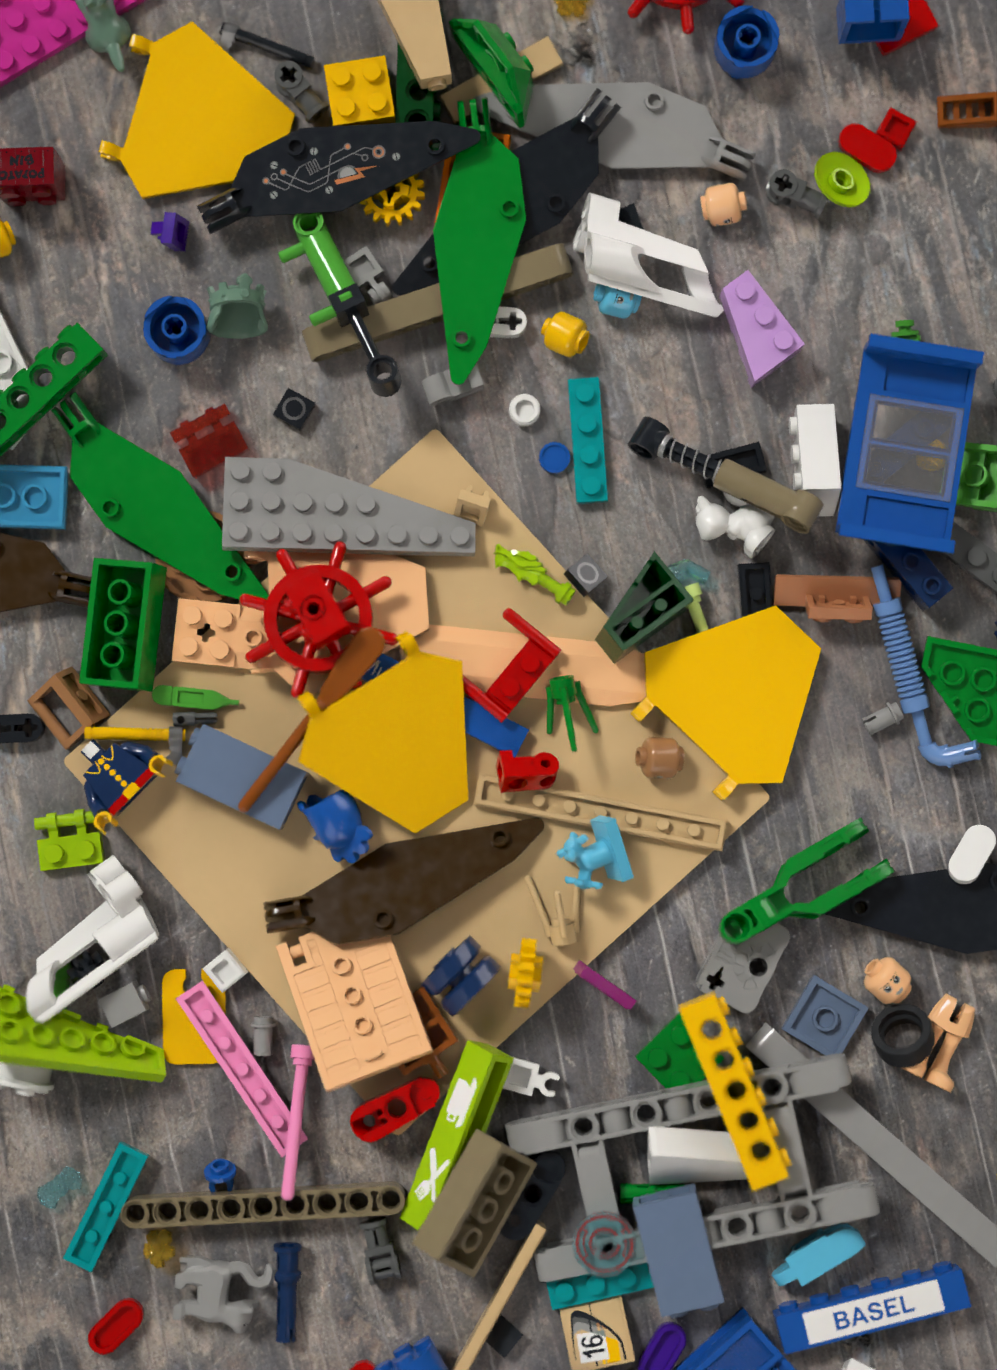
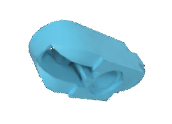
M848 1223L833 1224L824 1230L820 1228L791 1247L792 1252L785 1258L786 1262L776 1268L771 1275L778 1286H783L795 1279H798L801 1286H804L854 1256L863 1249L866 1242L858 1229L853 1228Z

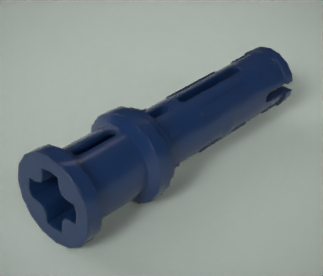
M297 1242L275 1243L273 1251L277 1252L275 1281L278 1288L276 1342L290 1343V1339L291 1342L296 1341L297 1282L301 1278V1271L298 1270V1254L302 1251V1244Z

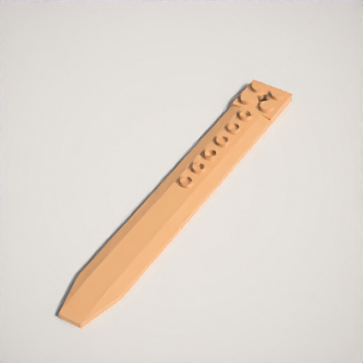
M178 598L171 661L250 669V663L245 659L246 653L268 641L264 629V611L239 604ZM209 624L210 629L215 631L216 634L215 637H209L208 642H203V637L198 635L199 629H204L205 625ZM430 624L427 632L414 638L419 650L422 652L462 661L463 675L485 693L529 641L526 636L518 633ZM547 637L562 651L523 698L547 700L545 687L550 686L549 679L564 675H574V680L580 681L582 693L587 704L617 706L641 702L646 697L644 653L633 650L614 664L596 641ZM401 646L386 654L398 662L407 658ZM574 695L575 701L571 703H579L576 695Z

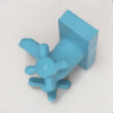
M599 815L591 819L590 823L595 835V843L583 848L581 845L587 842L589 837L583 834L578 838L575 832H571L563 848L559 849L556 853L559 858L564 857L566 861L577 864L579 868L578 878L565 876V882L567 884H575L580 889H601L603 883L592 881L591 874L593 870L603 866L609 879L625 882L634 877L616 818Z

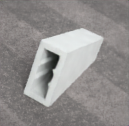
M648 1127L647 1163L650 1185L748 1179L729 1132ZM763 1142L755 1144L752 1148V1153L758 1157H763L770 1151L769 1147H764Z

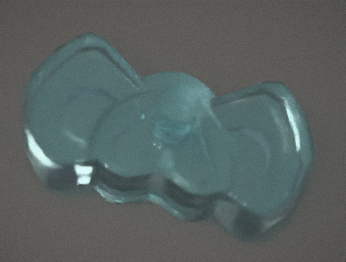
M64 1167L61 1173L55 1176L54 1180L39 1186L37 1196L40 1204L46 1208L55 1209L59 1197L65 1196L69 1190L81 1188L82 1179L80 1173L72 1167Z

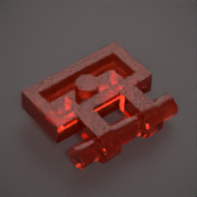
M225 403L215 409L210 407L204 410L205 414L190 422L188 419L179 424V428L170 432L175 443L187 438L189 445L179 449V452L194 479L224 464L225 457H238L249 451L234 421L225 426L222 425L220 419L230 415ZM212 425L214 432L200 439L197 438L196 432Z

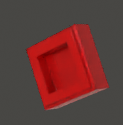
M890 107L876 134L901 151L917 121Z

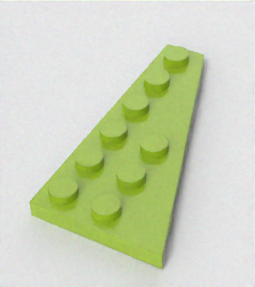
M6 984L0 987V1063L161 1083L166 1077L164 1049L130 1035L122 1037L109 1032V1027L99 1022L96 1026L80 1020L82 1015L67 1009L61 1010L45 1023L35 1022L28 1013L26 997L14 993L15 988Z

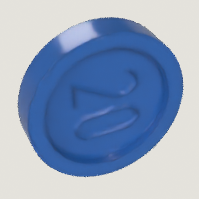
M558 442L546 444L539 454L541 467L546 472L552 474L563 472L570 462V453L567 447Z

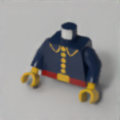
M94 739L82 749L81 754L93 764L83 775L86 779L84 790L88 807L95 818L94 826L104 835L107 834L104 828L108 822L117 827L118 821L113 816H119L157 776L165 778L161 768L164 764L173 766V762L158 754L148 745L127 741L121 745L113 743L105 750Z

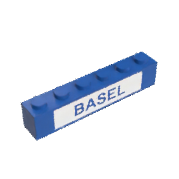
M943 1261L932 1265V1270L921 1272L920 1269H912L903 1272L900 1278L892 1280L889 1277L876 1278L871 1281L869 1286L859 1288V1285L845 1286L840 1289L841 1293L828 1296V1293L823 1292L811 1295L809 1297L810 1301L797 1304L796 1300L780 1303L778 1305L779 1309L772 1310L781 1348L786 1355L970 1308L971 1303L962 1269L956 1263L951 1264V1261Z

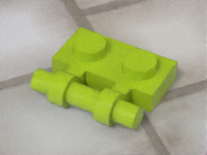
M83 808L74 810V813L58 815L57 812L47 813L46 817L34 818L35 830L47 829L49 833V838L37 840L40 871L100 864L105 861L101 832L89 833L88 824L94 823L95 819L91 811H85ZM76 825L77 835L61 837L60 827Z

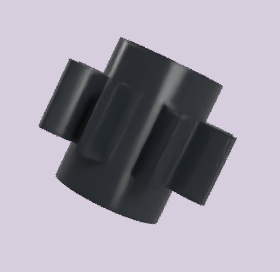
M84 951L70 962L71 968L66 970V973L72 983L76 984L102 965L104 959L97 951L92 955ZM103 979L101 982H99L97 985H95L93 988H91L90 990L95 989V988H97L98 986H100V985L104 982V979Z

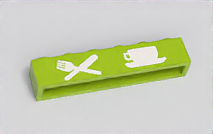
M467 1040L420 1166L417 1169L410 1192L405 1200L400 1219L419 1230L427 1218L436 1198L441 1193L450 1177L452 1169L459 1161L475 1130L478 1129L486 1133L514 1058L488 1043Z

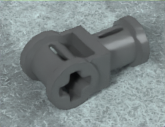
M284 61L276 67L275 80L279 93L288 97L295 106L297 105L306 115L305 120L309 124L323 116L329 109V104L326 101L322 102L311 89V84L302 75L300 66L293 61ZM287 75L289 78H292L294 76L295 82L291 83L289 80L284 82L283 77Z
M786 169L776 171L765 189L766 197L773 204H784L793 209L798 206L814 213V217L817 219L820 217L828 200L823 193L807 187L808 182L797 178L794 173ZM780 182L785 184L783 192L778 190Z
M387 1217L373 1218L359 1224L360 1229L364 1230L367 1243L364 1253L370 1285H376L378 1280L391 1277L402 1278L397 1250H395L393 1241H389L385 1226L388 1223Z

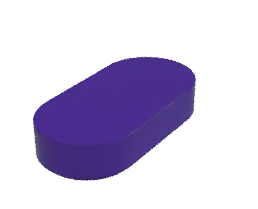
M669 1321L657 1327L638 1360V1370H672L686 1345V1334L679 1324Z

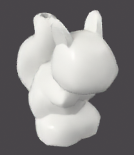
M725 492L723 493L726 500L740 507L734 513L730 514L721 505L710 503L704 496H699L696 506V526L701 539L706 541L713 540L727 532V536L731 540L739 538L744 541V552L752 559L773 536L775 529L771 526V523L775 516Z

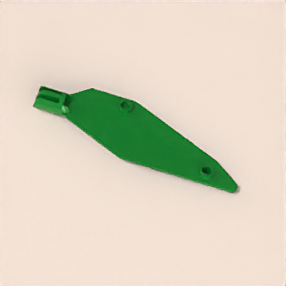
M482 98L484 125H479L476 99L469 100L472 126L467 128L478 130L481 139L476 145L456 154L433 229L450 377L455 385H461L466 381L487 347L526 222L519 158L492 135L488 98ZM463 100L457 101L459 124L466 127ZM459 335H465L468 340L461 344L456 341V338Z
M76 392L70 395V399L85 420L66 399L60 402V406L74 427L59 408L54 407L51 409L72 439L70 478L106 528L220 595L238 600L243 594L268 599L269 594L239 552L222 551L221 527L181 471L98 423ZM232 566H235L238 570L234 578L229 575V569Z

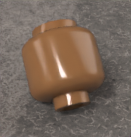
M648 737L643 742L642 747L637 748L635 762L637 766L641 767L642 773L648 778L671 779L683 768L684 750L673 738Z

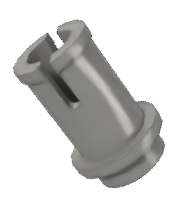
M888 702L886 707L861 719L869 735L872 736L874 733L894 723L899 725V721L904 719V716L896 702L892 704Z
M254 1016V1022L251 1023V1027H254V1056L273 1055V1027L276 1026V1023L273 1022V1016Z

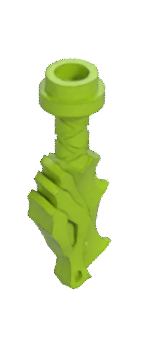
M500 544L496 545L493 553L496 554L495 569L506 567L515 574L518 582L526 580L532 586L539 584L547 588L548 591L555 594V602L558 604L562 603L566 606L576 592L572 588V584L569 582L560 584L545 574L547 569L543 568V563L537 562L539 561L538 557L532 555L529 551H508Z

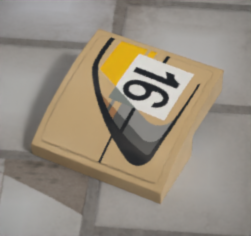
M621 1295L559 1309L572 1370H595L635 1361Z

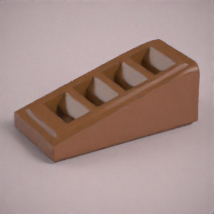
M997 91L937 96L938 129L997 127ZM985 103H991V116L985 117ZM947 104H953V119L947 120ZM960 104H966V118L960 119ZM972 104H978L979 117L973 118Z

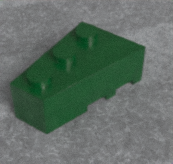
M655 551L595 638V641L614 664L682 615L694 601Z

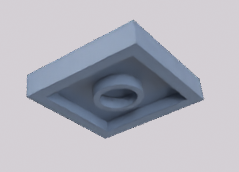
M812 975L781 1029L825 1056L843 1053L869 1008L819 977Z

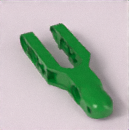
M858 818L787 859L781 865L771 888L728 912L721 919L718 929L719 934L725 942L737 945L787 917L815 920L893 874L895 870L890 866L889 860L885 859L871 869L867 868L847 883L838 885L809 903L796 902L791 904L786 899L784 888L787 886L790 878L869 832L868 827L863 823V819Z

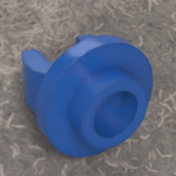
M216 1159L208 1164L204 1169V1176L209 1181L210 1191L215 1192L216 1183L224 1182L227 1184V1190L232 1191L236 1175L235 1164L225 1159Z

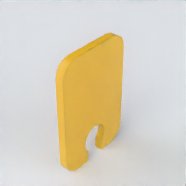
M202 968L201 979L226 1014V991L222 993ZM186 969L168 971L162 980L163 1049L166 1061L175 1065L218 1063L176 1000L178 996L185 992L183 985L186 980Z

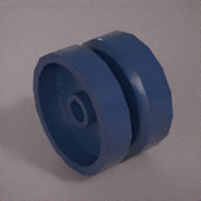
M470 935L458 947H453L433 967L434 971L421 983V986L431 996L438 995L448 985L452 988L443 997L441 1006L452 1017L501 969V966L491 956L483 957L474 967L470 964L481 950V946Z

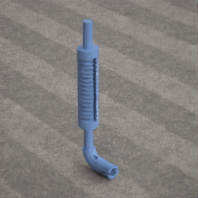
M883 564L871 567L880 602L873 604L876 617L879 618L877 622L881 624L879 629H883L881 635H885L882 637V640L886 641L884 646L887 647L885 649L886 652H889L887 657L891 658L889 663L892 664L890 666L893 669L892 675H896L893 679L897 681L895 686L898 687L896 689L897 692H900L898 697L902 698L900 700L903 714H912L920 743L917 747L921 755L929 763L937 766H948V768H953L956 764L980 760L981 751L980 749L977 750V747H979L977 740L950 747L948 744L938 746L936 742H932L923 711L930 704L927 694L923 693L926 689L922 687L924 682H921L923 678L919 676L921 671L917 670L919 665L916 664L918 660L914 658L916 653H912L915 649L910 647L913 645V642L909 641L911 639V636H908L910 631L905 630L908 628V625L904 624L906 619L903 618L905 613L901 612L903 610L900 597L892 598Z

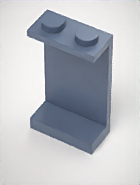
M203 724L201 729L196 727L188 743L192 748L187 758L181 757L175 769V773L178 774L176 782L239 811L238 803L274 756ZM285 763L250 810L244 814L278 830H282L309 772Z
M695 1183L633 1197V1209L661 1316L679 1318L691 1310L700 1308L703 1311L717 1308L721 1303H725L723 1288L720 1286Z

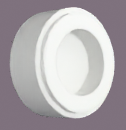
M529 394L516 396L509 406L510 418L519 426L534 424L540 415L538 400Z

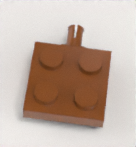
M420 987L412 994L433 1053L399 1065L398 1068L406 1076L419 1066L429 1064L437 1079L443 1077L442 1073L445 1076L449 1071L439 1056L443 1050L456 1043L458 1037L430 994L423 987Z

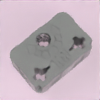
M777 923L737 945L725 942L718 933L696 977L698 989L705 994L715 991L717 998L723 996L727 1005L742 1013L754 1011L777 967L784 949H786L789 943L790 933L788 929ZM761 958V965L764 966L763 971H757L755 975L751 974L750 962ZM716 972H719L718 978L722 980L720 986L714 985L712 988H709L710 982L706 980L709 974L714 976Z

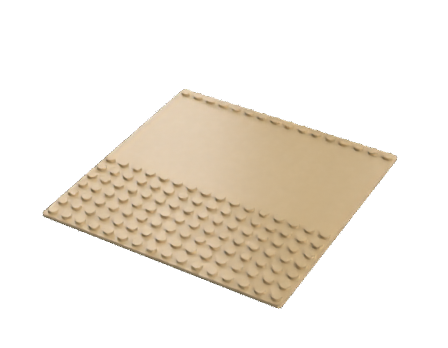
M431 430L369 486L454 515L461 489L466 490L469 485H472V493L483 496L485 490L489 491L491 502L483 527L476 525L475 557L396 555L425 567L430 625L522 634L502 616L505 609L511 608L544 636L595 641V638L609 619L588 594L583 597L573 584L572 588L576 592L565 606L562 603H556L555 594L548 591L547 588L539 584L532 586L526 580L518 582L515 574L506 567L495 569L496 554L493 553L496 545L500 544L508 551H529L532 555L538 557L539 561L537 562L543 563V568L547 569L545 574L560 584L571 583L564 576L566 570L439 430ZM267 577L261 584L269 594V581ZM207 630L202 635L203 642H208L209 637H215V631ZM172 662L154 678L153 690L159 685L213 690L229 699L239 700V706L228 705L216 710L164 706L154 702L152 692L139 691L100 727L169 729V726H173L174 712H216L218 716L212 718H218L217 723L206 725L271 756H275L307 713L298 699L292 697V686L276 672L269 671L261 674H251L250 669ZM350 689V690L346 693V695L349 694V693H351L353 690ZM464 692V696H465V697H467V698L473 700L470 696H468V695ZM319 693L313 695L316 701L319 696ZM522 698L506 717L529 729L516 757H534L538 753L547 752L553 754L558 759L559 769L556 780L551 787L728 820L724 841L769 800V794L760 784H738L725 800L721 801L712 791L727 777V774L655 706L642 721L638 722L630 713L640 702L617 706L588 704L599 729L598 733H594L580 703H569L576 737V752L571 751L562 704L557 705L556 701H554L552 734H547V700ZM203 724L177 726L185 729V741H182V756L187 758L192 748L188 744L195 728L201 729ZM465 733L468 801L416 834L354 797L361 812L363 825L373 832V837L367 840L369 850L365 854H359V860L387 843L525 819L540 818L544 822V829L516 860L400 934L391 935L412 993L422 987L421 983L434 971L433 967L453 947H458L469 935L481 946L480 953L470 963L473 967L485 956H491L501 966L496 975L453 1017L441 1006L443 997L452 989L449 985L438 995L431 996L458 1037V1041L443 1050L439 1056L449 1073L445 1076L442 1073L443 1077L437 1079L430 1065L427 1064L419 1066L404 1076L398 1066L352 1083L350 1084L351 1087L366 1101L420 1076L422 1078L429 1077L434 1079L439 1085L440 1096L438 1100H440L449 1090L467 1040L488 1043L497 1048L577 975L573 968L579 960L587 965L592 962L714 850L620 832L634 877L621 882L609 879L604 866L593 870L591 880L603 883L601 889L590 888L581 889L580 932L576 933L577 942L552 946L551 937H545L544 926L525 877L527 875L531 876L551 925V919L557 918L554 895L556 890L561 892L564 916L570 917L572 922L574 884H567L565 876L575 878V876L579 875V868L576 863L566 861L564 857L559 858L556 853L559 849L563 848L571 832H575L578 838L583 834L589 837L588 841L581 845L583 848L596 842L595 835L591 826L475 805L474 799L479 773L497 776L496 763L499 750ZM648 737L673 738L679 746L683 747L684 765L682 770L677 772L673 778H648L642 773L641 767L636 765V750L638 747H642L643 742ZM92 738L85 739L64 759L66 767L83 786L86 782L83 774L93 764L81 754V751L93 740ZM94 739L105 750L113 743L121 745L129 741L148 745L165 758L171 753L169 741ZM302 741L286 763L309 772L283 829L278 830L176 782L178 774L175 773L177 765L173 764V766L164 764L161 772L165 775V778L157 776L119 816L113 817L118 821V825L220 940L231 949L245 968L306 1035L276 946L287 942L289 947L300 944L298 937L313 931L304 927L267 933L266 925L268 923L265 921L266 910H264L263 903L302 896L354 864L347 862L345 858L340 862H336L331 855L330 849H327L321 841L314 840L313 837L316 833L306 815L297 807L299 801L307 804L309 795H317L323 799L342 789L298 762L303 744ZM499 836L495 839V842L502 843L505 837ZM522 938L537 939L536 956L543 957L539 993L531 992L529 1009L514 1007L515 990L507 989L511 954H520ZM305 956L294 959L296 966L306 963ZM394 1099L389 1102L388 1107L393 1114L401 1115L406 1111V1104L402 1100ZM424 1113L419 1115V1117H417L416 1119L405 1124L404 1126L393 1131L392 1133L395 1135H401Z

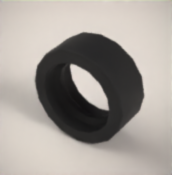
M897 1004L888 1007L876 1016L871 1026V1037L879 1057L891 1066L899 1068L915 1066L923 1062L931 1054L935 1045V1036L927 1014L917 1006ZM910 1023L920 1027V1038L910 1046L895 1048L888 1046L885 1042L887 1032L897 1025Z

